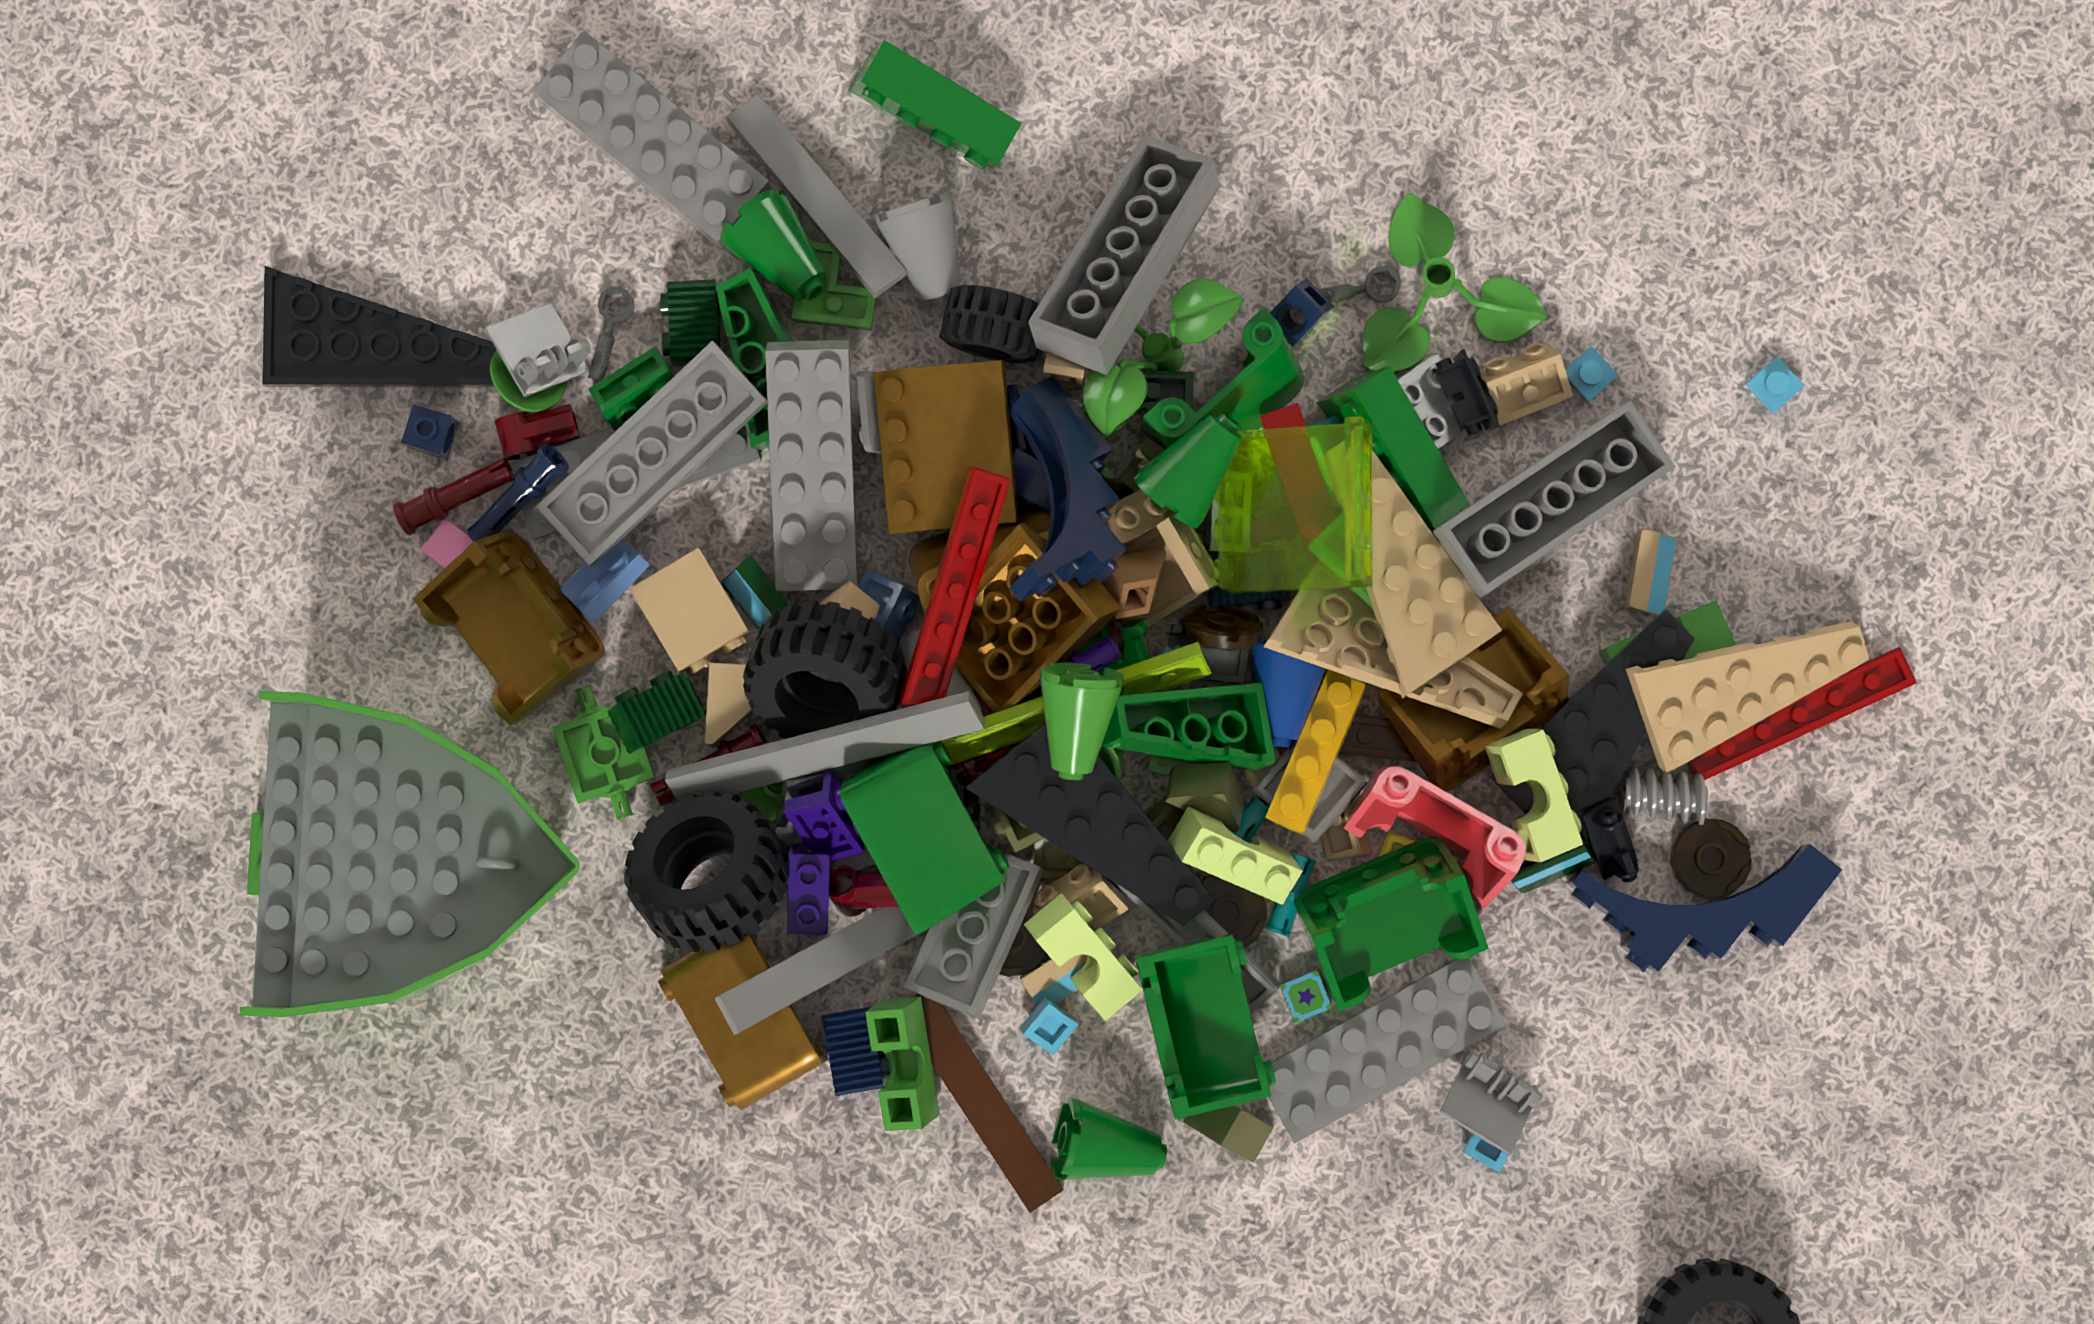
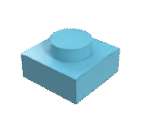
M1592 346L1565 369L1570 386L1587 404L1618 376Z
M1778 356L1745 384L1772 414L1804 387L1803 383Z
M1045 997L1019 1028L1023 1035L1054 1055L1079 1024L1075 1017Z
M1474 1133L1470 1135L1462 1152L1497 1172L1501 1171L1509 1156Z

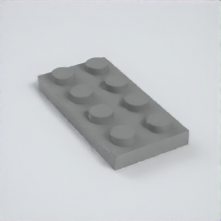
M1004 853L1010 866V870L1006 871L1008 875L1007 880L928 930L904 984V988L971 1017L980 1019L1044 870L1040 866Z

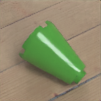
M1050 663L1048 668L1041 667L1040 680L1051 768L1059 771V777L1063 779L1082 780L1084 774L1093 771L1123 686L1124 675L1121 672L1105 667L1103 675H1100L1099 672L1091 670V665Z

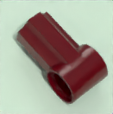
M571 404L532 414L529 412L508 414L494 421L503 457L507 461L520 459V454L527 453V457L537 454V449L542 444L552 446L580 438L576 417Z
M845 865L837 866L830 870L829 898L844 916H858L867 908L899 907L880 871L855 872L854 869Z

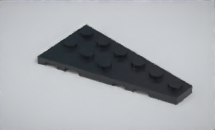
M265 266L262 385L265 387H495L490 375V362L496 351L492 341L459 330L456 331L435 324L432 321L420 317L417 318L399 312L396 309Z
M1666 608L1539 728L1544 730L1545 734L1550 737L1554 744L1555 756L1553 758L1558 772L1563 775L1567 782L1568 794L1566 796L1571 810L1576 813L1580 820L1581 832L1579 834L1582 837L1584 836L1586 841L1588 840V835L1581 815L1610 799L1646 731L1626 668L1639 666L1642 669L1657 666L1659 661L1669 659L1681 661L1685 658L1695 639ZM1494 772L1490 775L1489 778L1525 814L1530 811L1533 805V792L1528 783L1524 781L1515 786L1497 784Z
M1046 721L965 785V788L1182 926L1215 901L1212 894L1190 867L1180 860L1169 841L1099 755L1093 771L1084 774L1082 780H1068L1059 777V771L1051 768Z

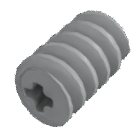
M1630 766L1622 783L1620 808L1623 814L1627 805L1631 806L1634 818H1638L1643 807H1647L1651 820H1655L1659 810L1664 809L1666 821L1671 822L1675 812L1680 811L1682 823H1687L1691 814L1696 813L1699 825H1704L1708 788L1705 786L1702 774H1694L1689 783L1685 772H1678L1674 781H1672L1671 773H1666L1662 770L1656 780L1653 768H1646L1640 779L1638 768Z

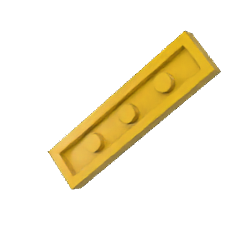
M1328 669L1265 816L1266 820L1299 834H1305L1366 690V684Z

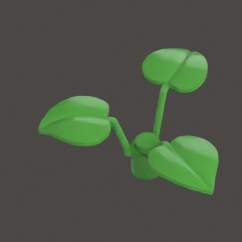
M1408 193L1393 215L1388 242L1392 256L1402 266L1415 267L1423 261L1425 262L1422 271L1424 291L1411 319L1405 311L1394 307L1381 309L1369 318L1362 336L1363 364L1370 371L1390 366L1394 373L1407 370L1418 364L1429 349L1430 334L1425 328L1417 325V322L1420 320L1431 296L1442 298L1449 295L1453 289H1457L1471 305L1479 307L1475 314L1476 327L1485 338L1494 342L1507 343L1523 337L1546 319L1547 313L1542 302L1530 289L1510 278L1497 277L1487 280L1481 287V300L1475 298L1463 286L1462 280L1455 279L1453 264L1449 260L1442 258L1449 253L1455 240V230L1451 220L1440 209L1422 201L1414 194Z
M1207 278L1194 279L1183 285L1175 294L1171 303V310L1176 316L1169 321L1171 339L1164 333L1149 335L1139 324L1134 329L1144 339L1142 355L1148 362L1123 360L1119 367L1113 364L1107 375L1093 370L1088 376L1084 386L1083 397L1086 411L1094 425L1104 435L1109 436L1119 424L1139 409L1146 397L1148 384L1145 375L1139 369L1178 371L1184 361V354L1180 349L1182 347L1180 341L1194 344L1208 339L1228 323L1239 310L1244 299L1238 293Z

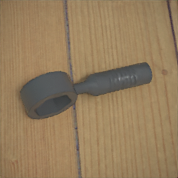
M1378 266L1368 273L1364 285L1352 286L1350 284H1343L1319 289V291L1332 303L1351 299L1355 294L1364 292L1374 302L1387 303L1397 296L1401 287V280L1394 269L1388 266ZM1387 273L1395 283L1392 294L1378 296L1370 287L1373 275Z
M621 287L607 288L598 299L599 312L608 323L605 332L599 336L588 375L589 379L600 382L605 377L615 342L613 336L615 324L628 321L634 313L635 303L633 297L627 290ZM621 293L629 301L626 312L623 315L611 317L604 310L607 297Z

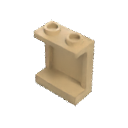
M1174 516L1156 525L1157 528L1125 547L1127 550L1122 555L1160 548L1166 551L1159 586L1149 613L1125 617L1122 623L1126 627L1129 619L1147 618L1148 629L1224 582L1194 528L1184 524Z
M699 547L629 588L680 673L689 671L691 676H694L709 667V663H712L710 660L712 656L724 650L726 655H729L747 644L744 637L751 634Z

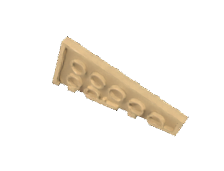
M1358 432L1329 451L1324 456V460L1338 503L1342 504L1349 525L1347 528L1351 543H1355L1360 558L1358 564L1377 622L1382 626L1388 644L1386 650L1391 664L1394 663L1400 681L1398 686L1403 699L1497 635L1502 629L1361 433Z
M1319 559L1264 647L1401 694L1398 686L1400 684L1394 663L1391 664L1386 650L1388 644L1382 626L1377 622L1374 610ZM1465 656L1407 695V697L1501 729L1509 720L1523 693Z
M1849 621L1811 629L1805 635L1791 638L1783 635L1773 637L1772 642L1757 645L1750 642L1697 653L1691 659L1659 661L1657 666L1643 669L1639 666L1626 668V672L1658 766L1666 773H1669L1870 659L1860 626Z

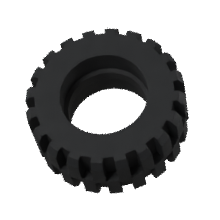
M818 600L806 601L802 606L794 603L784 607L782 611L774 612L767 618L766 623L762 624L744 669V693L747 700H749V705L754 714L762 716V723L770 730L773 728L777 730L779 737L787 739L896 710L907 675L905 657L900 646H896L897 642L888 630L884 632L881 629V623L873 617L868 619L862 616V611L856 608L845 609L840 607V603L828 601L826 605L819 604ZM809 671L826 674L837 679L841 683L822 679L810 673Z
M713 791L704 792L701 797H698L696 794L685 796L682 802L676 805L671 802L663 807L664 812L659 816L655 817L653 815L645 823L647 828L643 833L638 831L632 842L634 850L628 851L625 861L627 869L624 872V884L628 889L627 894L631 902L658 938H662L665 944L673 948L681 947L684 951L699 952L700 948H703L705 952L720 950L721 945L727 944L729 947L741 943V937L748 933L752 936L761 929L759 924L764 919L770 920L776 912L775 903H781L786 891L784 884L789 879L788 856L781 841L756 805L749 800L741 799L739 795L724 793L721 796L719 792ZM733 854L728 865L716 878L696 888L681 889L688 875L698 865L719 855Z
M1709 1258L1698 1259L1694 1265L1689 1266L1684 1263L1674 1268L1675 1274L1670 1278L1663 1276L1656 1283L1659 1289L1654 1296L1647 1295L1643 1303L1647 1307L1645 1315L1638 1318V1324H1688L1691 1317L1703 1306L1715 1301H1727L1743 1308L1752 1319L1753 1324H1800L1798 1314L1790 1308L1792 1302L1785 1292L1775 1286V1282L1746 1265L1721 1258L1719 1261H1713Z

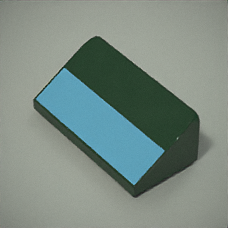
M751 555L721 582L759 630L762 624L766 623L770 615L776 611H782L784 607L790 605L782 593L776 591L774 583Z
M1580 836L1583 845L1543 862L1524 860L1511 882L1520 893H1527L1594 864L1595 858L1585 837Z

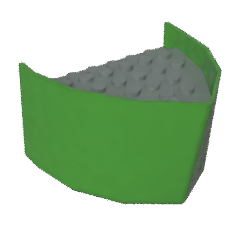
M259 691V699L271 702L264 814L252 813L248 864L247 894L259 895L253 1001L251 1006L240 1007V1015L288 1017L416 998L498 950L577 874L580 867L579 861L497 768L433 726L405 715L311 694Z

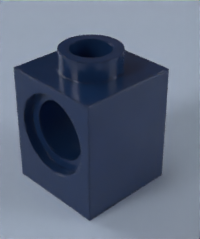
M1306 278L1295 285L1270 314L1278 321L1289 344L1293 347L1301 342L1335 306ZM1291 306L1297 307L1303 312V324L1293 321L1290 316Z
M413 404L401 443L411 450L448 460L460 422L451 415Z

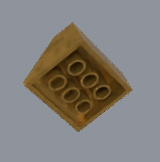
M1004 360L873 372L889 534L951 529L970 466L1011 478L998 524L1019 522Z
M1024 523L1019 524L987 559L955 664L957 669L994 713L1035 699L1042 691L1039 683L1041 667L1048 668L1050 663H1067L1069 656L1074 653L1078 654L1122 609L1097 578L1083 586H1080L1075 578L1067 583L1060 579L1045 595L1038 597L1034 593L1019 601L1009 588L1032 562L1041 557L1047 540Z

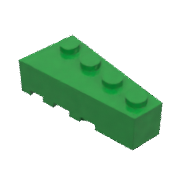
M883 40L871 50L849 89V92L859 96L868 103L894 115L903 124L911 128H918L929 134V138L938 145L947 149L953 147L964 153L963 158L968 163L982 170L986 166L993 168L999 165L1022 124L886 40Z
M749 268L715 287L726 336L730 343L732 361L767 399L765 357L767 342H790L794 340L761 274L753 268ZM767 403L747 422L751 448L758 451L769 447Z
M1390 366L1353 378L1316 402L1327 418L1332 416L1339 418L1347 440L1358 432L1361 433L1430 531L1437 529L1470 505Z
M1262 683L1119 696L1102 743L1104 747L1202 763L1230 762L1232 768L1256 771L1276 763Z

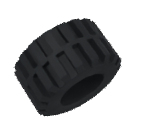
M961 285L950 288L939 337L949 346L972 355L992 360H1004V362L1011 363L1035 361L1038 358L1040 349H1037L1028 321L1039 303L1013 292L986 286Z

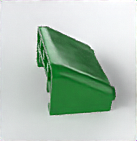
M1265 307L1255 314L1244 326L1242 340L1248 351L1247 358L1242 363L1244 369L1197 412L1179 398L1170 397L1158 402L1143 416L1141 431L1146 437L1166 449L1210 413L1219 416L1221 412H1224L1241 426L1238 430L1242 437L1238 447L1240 448L1262 428L1259 416L1284 408L1298 395L1304 383L1302 368L1278 321Z
M942 741L897 751L845 778L840 789V797L848 815L907 922L917 935L934 927L1006 881L1008 876L1006 871L1010 870L1009 863L1000 848L993 850L989 844H985L948 776L949 770L947 765L952 763V759Z
M1435 837L1415 841L1312 884L1299 893L1301 896L1294 899L1298 916L1338 1011L1357 1006L1369 996L1371 985L1368 977L1441 947L1448 957L1466 960L1475 954L1489 949L1464 873L1446 844L1441 839Z
M1228 934L1134 954L1175 1120L1271 1097L1269 1086L1276 1084L1271 1060H1262L1241 978L1240 965L1247 964L1242 940L1234 941L1233 935Z

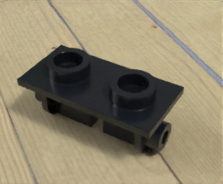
M1463 349L1453 358V364L1450 357L1435 363L1438 370L1435 372V375L1446 398L1458 393L1461 394L1463 399L1451 404L1450 407L1460 430H1465L1468 437L1483 430L1480 425L1481 423L1485 431L1498 422L1495 417L1498 415V409L1492 396L1489 393L1485 394L1479 382L1481 372L1477 362L1473 357L1468 358L1465 349Z
M1614 796L1582 814L1581 818L1602 879L1606 880L1615 875L1622 879L1623 882L1629 883L1637 878V873L1639 872L1638 859L1618 799Z

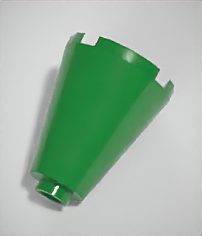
M771 189L754 196L737 210L741 217L734 225L727 221L720 238L721 243L732 254L797 301L804 299L807 301L813 300L823 292L827 274L789 198L783 191L780 190L779 194Z
M1221 412L1219 416L1210 413L1140 469L1134 477L1136 479L1135 483L1161 508L1168 507L1177 513L1174 516L1176 519L1197 529L1203 522L1242 441V437L1238 433L1241 426L1224 412Z
M1067 1098L1069 1103H1063L1052 1139L1053 1144L1058 1143V1157L1051 1156L1050 1160L1051 1173L1054 1179L1075 1180L1154 1175L1157 1168H1163L1167 1157V1145L1162 1144L1159 1134L1076 1098Z

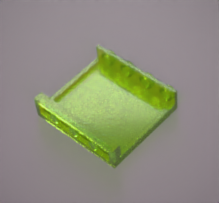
M1347 417L1344 424L1238 431L1242 441L1215 495V500L1219 503V519H1216L1214 522V537L1216 542L1219 543V559H1216L1214 562V577L1216 582L1219 583V588L1231 594L1373 586L1372 424L1362 417Z

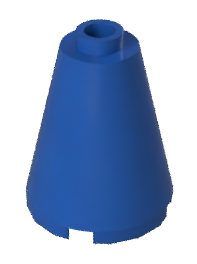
M1262 636V640L1258 645L1251 647L1254 683L1263 684L1273 746L1290 748L1291 740L1298 741L1326 668L1265 648L1264 645L1267 641L1265 640L1264 644H1262Z

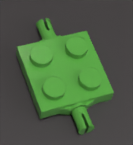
M586 685L583 688L575 689L582 713L578 714L571 721L553 726V730L577 803L580 804L598 797L611 798L616 819H624L634 815L626 792L637 784L655 779L656 776L646 746L631 754L626 751L619 733L615 730V725L608 716L607 711L612 707H598L591 688L592 686Z

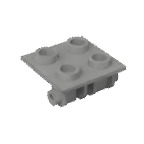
M552 303L485 328L524 397L590 371L585 362L587 355L591 353L590 343L586 339L571 338Z
M1436 353L1400 377L1398 381L1439 450L1443 445L1463 432L1460 430L1450 407L1451 404L1463 398L1460 393L1446 398L1435 375V372L1438 371L1435 363L1442 360L1438 353Z
M1469 1052L1439 1112L1510 1156L1532 1108L1535 1109L1538 1106L1543 1094L1537 1091L1538 1086L1536 1085L1532 1086L1521 1078L1516 1081L1517 1074L1515 1072H1512L1510 1076L1506 1075L1507 1067L1502 1065L1498 1070L1499 1065L1486 1058V1054L1481 1053L1478 1055L1475 1052Z

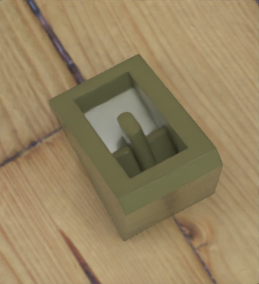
M1230 762L1178 765L1170 770L1165 802L1185 811L1187 807H1191L1222 821L1225 827L1236 833L1240 829L1245 797Z
M1236 1105L1188 1116L1183 1121L1217 1144L1253 1163L1274 1128Z

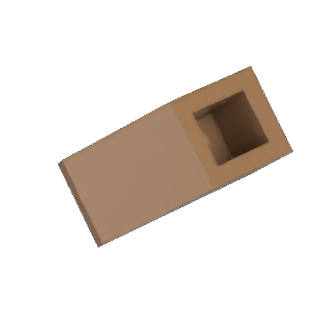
M1160 548L1124 554L1116 561L1119 568L1110 577L1101 582L1122 607L1114 616L1115 619L1149 613L1159 586L1166 557L1165 550Z

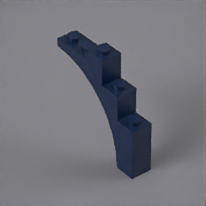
M1051 376L1028 387L1009 410V415L1025 435L1040 464L1048 489L1051 512L1049 536L1041 557L1032 562L1009 588L1019 601L1034 593L1038 597L1045 595L1060 579L1067 583L1075 578L1080 586L1096 578L1099 582H1102L1119 568L1116 561L1127 550L1106 525L1112 517L1109 511L1120 499L1100 475L1106 467L1103 461L1113 448Z
M1811 844L1801 845L1779 869L1756 885L1727 898L1696 905H1667L1640 900L1609 888L1583 870L1576 871L1567 884L1574 889L1570 895L1577 902L1589 910L1594 905L1606 914L1602 921L1620 935L1625 930L1630 933L1620 947L1628 952L1625 960L1644 973L1647 968L1653 972H1659L1686 937L1689 939L1686 946L1702 959L1706 960L1708 956H1711L1713 959H1721L1747 925L1751 927L1748 934L1763 946L1768 947L1770 943L1774 946H1784L1843 869Z

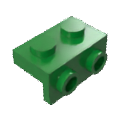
M655 346L588 390L599 406L601 413L615 431L674 377V374Z

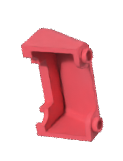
M1384 766L1376 770L1368 780V784L1365 786L1344 826V829L1361 838L1367 830L1373 827H1380L1383 831L1388 832L1397 817L1426 835L1441 839L1447 847L1465 856L1460 868L1464 876H1467L1470 881V894L1473 903L1483 909L1514 878L1526 854L1525 842L1514 830L1399 766Z

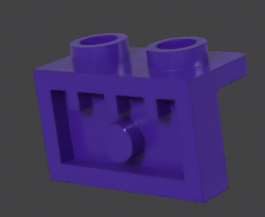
M833 772L824 774L822 791L786 800L784 814L811 852L828 853L830 861L863 853L865 848L861 836L843 805L840 797L842 785Z
M792 843L788 861L787 934L826 935L829 924L830 855L828 853H808V846L806 844Z

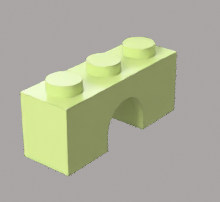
M1524 729L1486 745L1485 749L1497 784L1515 786L1525 781L1533 792V805L1530 811L1525 816L1511 822L1513 830L1525 842L1526 854L1524 860L1543 862L1583 845L1579 834L1581 832L1580 820L1570 808L1566 796L1568 794V785L1563 775L1557 770L1553 758L1555 756L1554 744L1550 737L1545 734L1544 730Z
M1187 807L1168 840L1182 862L1282 905L1303 872L1287 849L1257 836H1254L1251 843L1246 842L1230 832L1222 821L1191 807Z
M1061 893L1024 925L1059 968L1074 956L1087 955L1084 966L1070 979L1100 1016L1107 1021L1143 990L1133 978L1139 971L1124 954L1117 959L1111 952L1116 944L1102 927L1094 932L1088 924L1094 918L1080 901L1077 900L1071 904Z

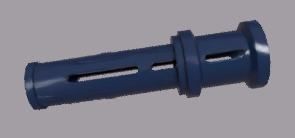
M542 444L537 449L538 455L526 467H520L515 472V482L467 529L468 536L473 542L499 533L532 498L543 497L547 491L546 487L558 474L563 475L569 470L567 461L555 448Z

